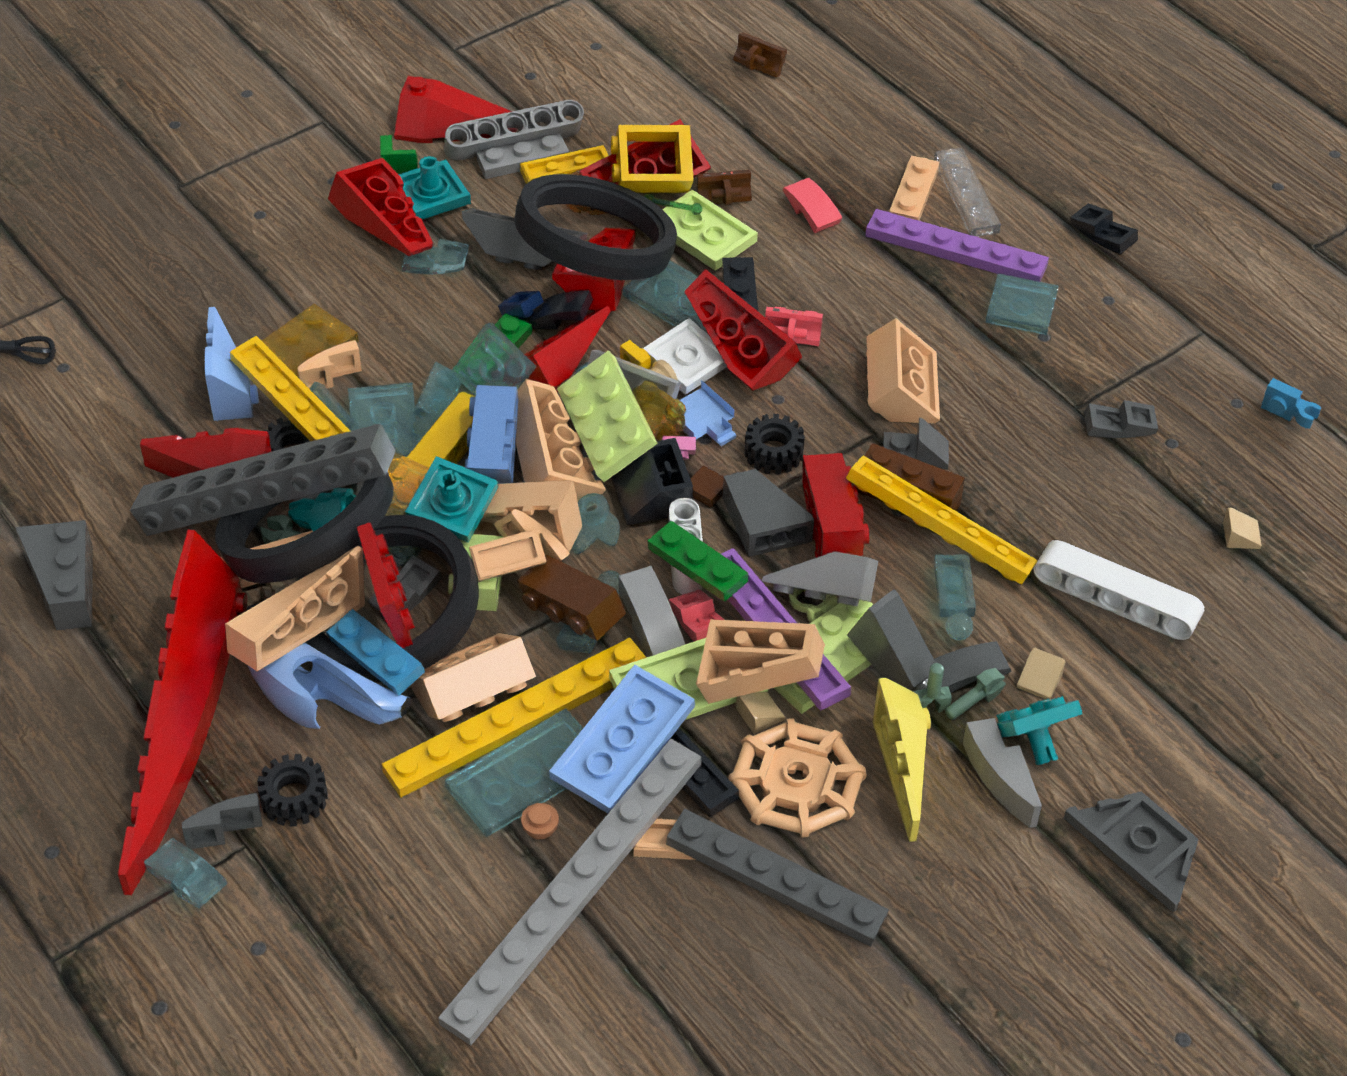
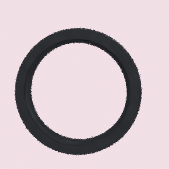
M572 174L541 176L531 180L524 186L516 205L515 226L523 240L546 258L584 274L615 280L646 279L665 270L675 249L677 230L667 213L644 196L605 180ZM570 204L601 210L639 228L651 239L653 245L641 249H620L590 243L560 230L547 221L539 213L538 209L547 205Z
M388 471L386 476L364 481L363 487L354 500L328 523L304 537L272 548L248 549L245 547V542L256 524L281 502L221 517L215 532L216 544L225 562L243 580L254 583H273L305 575L336 560L360 543L358 526L371 522L374 529L380 523L392 502L393 483Z
M413 515L384 516L374 528L376 535H384L388 547L415 546L424 548L442 557L452 568L453 588L446 608L426 631L412 639L413 645L403 648L422 663L424 669L446 656L460 642L474 619L479 599L476 571L472 559L457 536L443 525L433 520ZM361 542L358 543L356 546H360L362 548ZM307 573V574H305V575L299 576V577H298V580L302 579L303 577L307 576V575L310 574V573ZM323 632L305 642L373 682H381L330 641Z

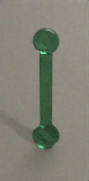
M653 194L644 195L645 198L657 205L688 210L694 215H699L703 209L699 203L689 205L658 199Z

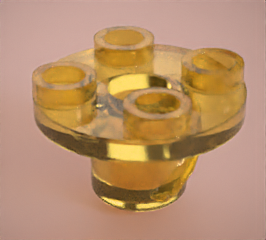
M644 381L641 385L632 389L655 439L663 440V436H679L685 428L684 414L686 413V407L683 402L675 398L673 399L650 381Z

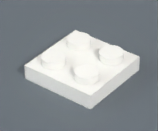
M690 318L643 348L651 357V365L661 359L673 368L677 380L681 382L679 390L685 395L700 386L701 380L706 382L727 367L709 334Z

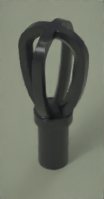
M30 336L11 341L0 340V353H8L37 364L50 363L54 359L57 350L53 340L47 336ZM44 341L48 343L49 348L21 345L28 342ZM22 351L49 353L47 358L41 359L26 355Z

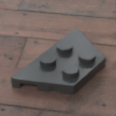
M1142 791L1125 795L1121 799L1109 798L1097 801L1095 807L1078 810L1076 806H1073L1065 811L1064 820L1170 911L1175 912L1177 910L1199 840Z

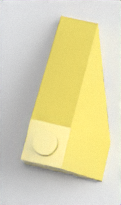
M887 678L878 679L873 725L909 842L917 841L921 816L927 729L931 727L930 714L927 708H922L918 694Z

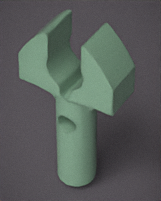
M275 515L267 518L268 528L278 531L274 532L260 527L261 536L265 544L301 534L292 530V518L285 515Z
M934 663L930 666L926 689L913 691L918 694L922 708H926L935 699L938 713L945 710L952 701L949 686L941 687L944 667L940 663Z
M996 668L983 671L977 676V685L945 709L947 717L955 720L983 698L988 703L992 701L1005 687L1006 683L1003 681L1005 677Z

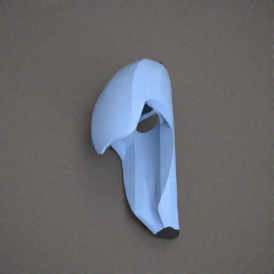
M257 604L249 605L246 611L256 606ZM307 643L296 647L258 672L249 667L252 677L266 698L286 717L307 728L320 729L316 721L318 705L315 700L318 699L329 700L360 718L379 725L403 717L412 703L410 697L401 694L398 696L393 691L352 671ZM312 661V671H307L300 665Z

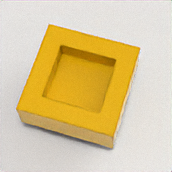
M631 340L620 345V359L646 369H651V357L646 350L639 348Z

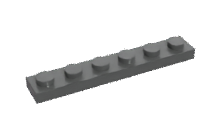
M685 808L667 835L666 845L870 947L887 918L889 909Z

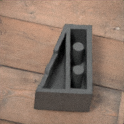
M86 520L15 527L24 557L28 562L56 630L92 627L93 545Z

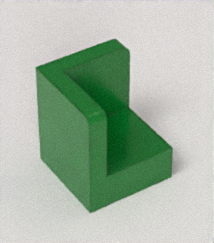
M392 135L380 136L381 158L397 174L418 168L416 150H393Z

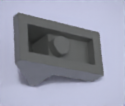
M919 418L917 434L884 432V448L948 470L949 441L923 418Z

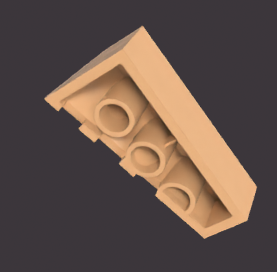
M525 379L517 390L519 404L516 447L524 482L573 480L577 502L603 494L606 489L601 480H595L592 474L594 468L589 457L584 458L579 448L582 442L578 433L574 432L567 424L570 417L554 386Z
M360 546L354 547L336 560L313 571L225 623L227 652L258 672L336 624L352 609L357 611L364 607L363 548Z

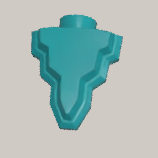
M334 488L332 493H320L315 499L303 498L290 503L288 516L300 527L315 531L341 513L354 500L356 495L353 488Z

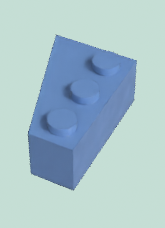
M477 385L476 397H470L469 414L473 416L472 428L468 427L467 431L469 456L465 460V468L498 481V484L513 483L519 404L517 387Z

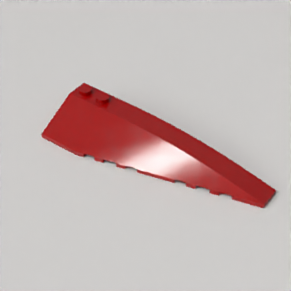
M189 529L187 530L170 597L171 600H175L174 614L167 613L164 628L167 631V648H160L158 659L160 680H154L144 733V740L149 741L148 756H140L137 770L140 773V792H133L131 822L135 827L127 826L118 870V877L124 895L132 896L166 834L182 800L205 743L230 654L227 652L225 623L239 616L240 613L246 612L247 593L242 592L240 578L195 530Z

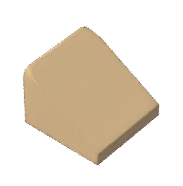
M1227 508L1223 520L1227 548L1261 549L1258 520L1236 509Z
M1033 648L1016 688L1044 699H1051L1062 677L1065 660L1040 649Z
M755 692L736 698V709L753 734L785 721V716L768 692Z

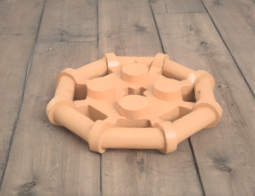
M794 718L786 719L785 723L754 736L746 735L741 740L742 749L733 773L728 776V779L738 788L739 797L750 813L751 821L757 826L766 824L798 833L801 838L809 837L810 833L842 819L849 820L855 814L853 807L861 783L867 777L866 768L858 763L843 741V734L839 731L833 730L831 732L797 723ZM784 738L787 740L784 742V746L776 749V745L773 747L768 746ZM797 738H801V739H804V740H808V741H812V742H815V743H819V745H818V744H814V743H810V742H807V741L799 740V739H797ZM830 752H834L841 765H835L833 761L831 764L827 755ZM756 756L763 759L759 770L750 769L752 761ZM796 770H800L803 772L804 779L795 780L788 774H795ZM835 780L846 781L842 796L832 790ZM760 785L763 789L764 799L761 803L750 786ZM826 803L831 807L809 817V812L816 811L820 804ZM775 806L798 811V818L772 810Z

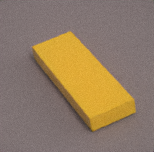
M604 145L520 163V172L526 184L535 178L546 175H580V170L609 155Z

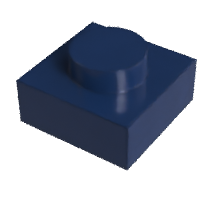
M540 291L516 292L498 305L502 316L507 313L511 316H516L518 319H524L534 313L533 309L544 301Z

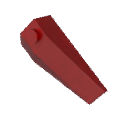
M408 76L400 93L394 138L396 140L416 143H433L432 138H445L446 130L450 125L512 111L438 80ZM516 128L508 129L511 132H517ZM488 134L480 135L481 137L486 139L491 138V136Z
M679 119V120H677V121H675V122H673V123H671V124H669V125H684V124H683V122L681 121V119ZM691 136L693 178H695L697 174H703L710 170L711 166ZM636 141L627 146L629 174H676L674 142ZM611 154L579 171V174L618 185V182H613L612 165L617 164L616 154Z
M383 158L336 172L328 200L347 220L407 256L432 249L434 245L422 219L414 213V203L411 197L406 196L401 177Z
M605 228L588 240V242L612 248L633 249L636 229ZM558 263L552 273V280L565 292L590 290L593 301L588 310L596 311L608 305L611 311H616L622 296L625 280L607 279L584 274Z
M705 269L684 291L729 371L752 391L780 381L802 358L794 340L708 270Z
M607 305L585 315L583 321H575L560 330L558 334L535 345L533 350L515 357L492 372V375L496 380L507 386L517 387V390L525 379L554 386L556 392H558L557 388L561 386L562 382L571 377L611 311L609 306Z
M242 428L225 429L223 434L209 435L207 431L197 432L193 438L183 439L178 435L141 439L140 442L145 467L172 478L272 452L267 431Z

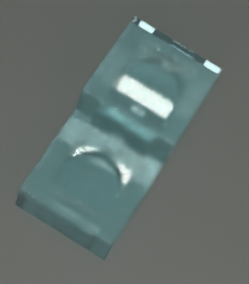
M439 239L437 247H432V249L412 256L405 254L402 272L445 274L464 270L469 244Z
M174 838L167 841L144 861L150 874L170 884L178 897L197 908H201L228 884L226 879L207 861Z

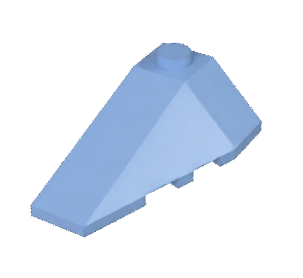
M209 307L208 333H206L207 347H205V379L213 420L253 418V404L259 403L257 386L251 385L250 379L231 361L230 351L235 349L236 346L216 308Z

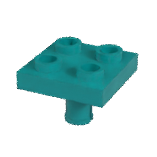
M427 156L420 160V168L398 174L404 183L403 190L406 196L411 197L414 203L413 210L415 215L422 220L471 204L470 193L446 159L437 161V158Z
M436 456L405 513L406 515L433 520L449 529L458 539L469 543L498 489V481Z
M1064 696L1031 703L1026 708L1013 709L997 714L998 722L996 723L1002 738L1027 734L1035 758V764L1041 765L1050 762V760L1059 759L1048 727H1051V724L1083 713L1079 700L1065 702Z

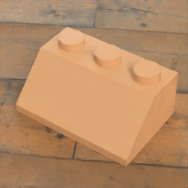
M895 318L867 336L868 405L873 412L879 413L889 422L918 423L919 418H923L927 423L935 424L940 421L937 352Z
M498 633L443 657L432 666L424 669L425 673L412 683L410 687L429 717L438 720L442 719L443 722H447L463 715L462 709L473 704L475 708L492 703L495 701L494 695L506 690L507 693H513L527 686L526 681L536 677L521 637Z

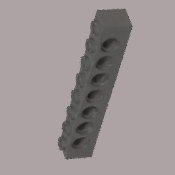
M381 423L143 485L130 511L146 536L386 476L396 450Z

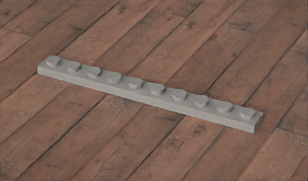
M672 739L668 741L438 1017L439 1024L470 1046L475 1042L700 767V755Z

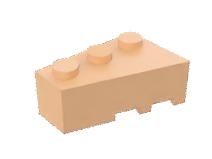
M573 480L498 484V489L474 534L502 536L494 524L514 509H517L543 525L570 552L582 528Z
M710 619L696 685L708 704L816 678L819 677L825 644L815 624Z

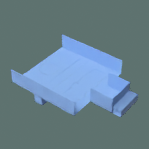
M702 380L700 389L675 402L672 413H664L673 421V427L677 430L681 428L689 437H696L698 439L707 433L720 446L736 438V434L732 431V425L727 422L734 417V409Z

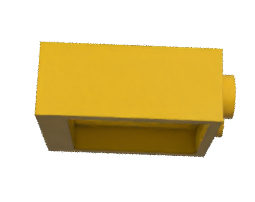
M618 125L616 136H611V154H616L617 164L612 165L613 182H618V185L636 193H688L693 183L690 125ZM627 141L674 142L676 174H629Z

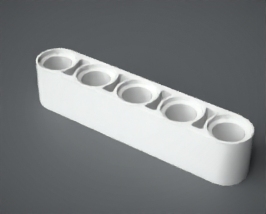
M1052 540L1049 542L1033 568L1035 576L1044 584L1174 639H1189L1204 613V605L1197 597L1063 541Z

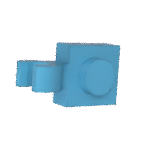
M1275 378L1267 385L1261 408L1288 421L1295 417L1296 422L1300 426L1308 429L1311 428L1314 418L1317 419L1319 417L1321 407L1318 404L1301 399L1303 391Z

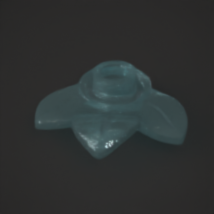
M596 493L583 496L578 501L582 528L572 549L579 555L595 542L597 538L607 545L615 546L620 535V524L618 519L609 512L608 501L605 497ZM597 505L594 511H587L589 507Z

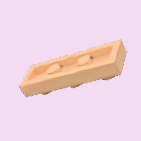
M911 156L889 212L920 221L937 176L940 162Z

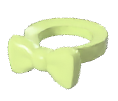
M794 588L793 594H789L792 607L800 612L807 613L810 623L838 604V598L835 595L826 594V599L821 604L815 606L804 604L797 600V596L806 590Z

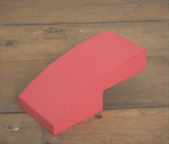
M810 178L783 188V192L796 214L803 213L814 233L839 224L843 217L831 199Z
M700 589L668 599L674 615L693 641L707 637L710 619L725 620L715 612L713 599Z

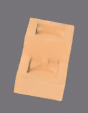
M356 340L331 347L297 367L299 379L312 392L334 387V377L362 371L359 347Z
M514 509L494 524L503 537L537 529L544 555L547 554L562 561L570 554L549 530L532 517L517 509Z

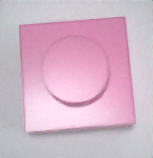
M663 436V440L676 438L683 460L689 459V455H695L696 437Z

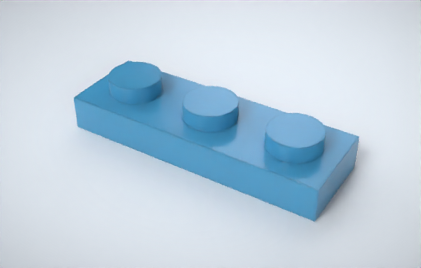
M354 609L349 611L326 632L330 641L398 696L425 673L422 663Z

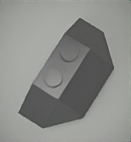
M475 208L462 211V219L484 252L495 256L496 261L503 263H513V260L524 262V267L541 270L542 266L545 267L554 262L534 250L523 240L516 229L515 217ZM557 227L582 240L587 239L588 233Z

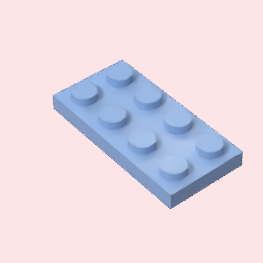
M634 665L549 770L550 779L609 813L695 707V699Z

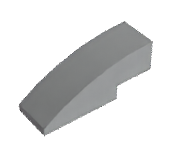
M652 566L620 575L619 595L632 617V628L647 657L685 645L672 608Z
M995 718L967 722L962 744L981 781L1012 815L1029 828L1037 827L1042 805L1020 745L1005 747Z

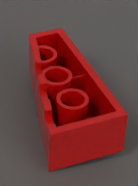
M842 453L803 455L802 488L806 510L814 518L812 539H815V558L832 552L863 556L864 544H869V527L867 523H863V506L858 504L857 487L846 479L851 466H846Z

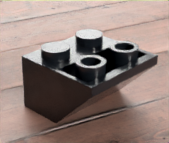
M676 438L657 441L658 444L611 477L627 525L669 518V507L674 500L678 498H690L693 500V485Z

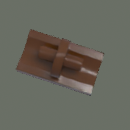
M742 32L738 35V47L733 61L745 65L749 70L756 69L777 78L780 76L782 66L785 63L787 49Z
M734 170L697 174V193L714 204L724 203L725 206L731 205L732 202L752 201L751 171Z

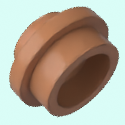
M535 803L528 806L521 816L523 830L534 839L540 840L550 837L559 824V816L556 809L546 803Z

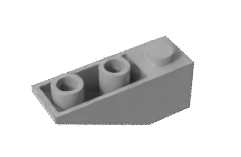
M832 552L765 575L762 581L774 584L773 591L793 594L794 588L806 590L805 597L825 600L826 594L838 596L837 603L858 606L859 600L871 602L878 560Z

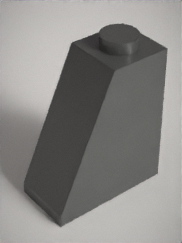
M753 469L723 477L722 499L748 557L812 542L813 516L759 471Z
M893 589L868 608L847 636L883 678H887L912 692L926 689L930 666L936 662L900 595Z

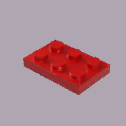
M371 522L357 527L381 613L396 643L401 648L413 645L409 630L414 629L415 626L409 609H403L407 598L401 582H395L397 575H399L393 555L386 557L390 552L384 535H376Z

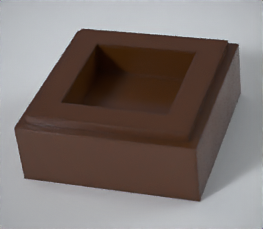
M703 465L690 478L693 485V498L711 508L723 496L724 476Z

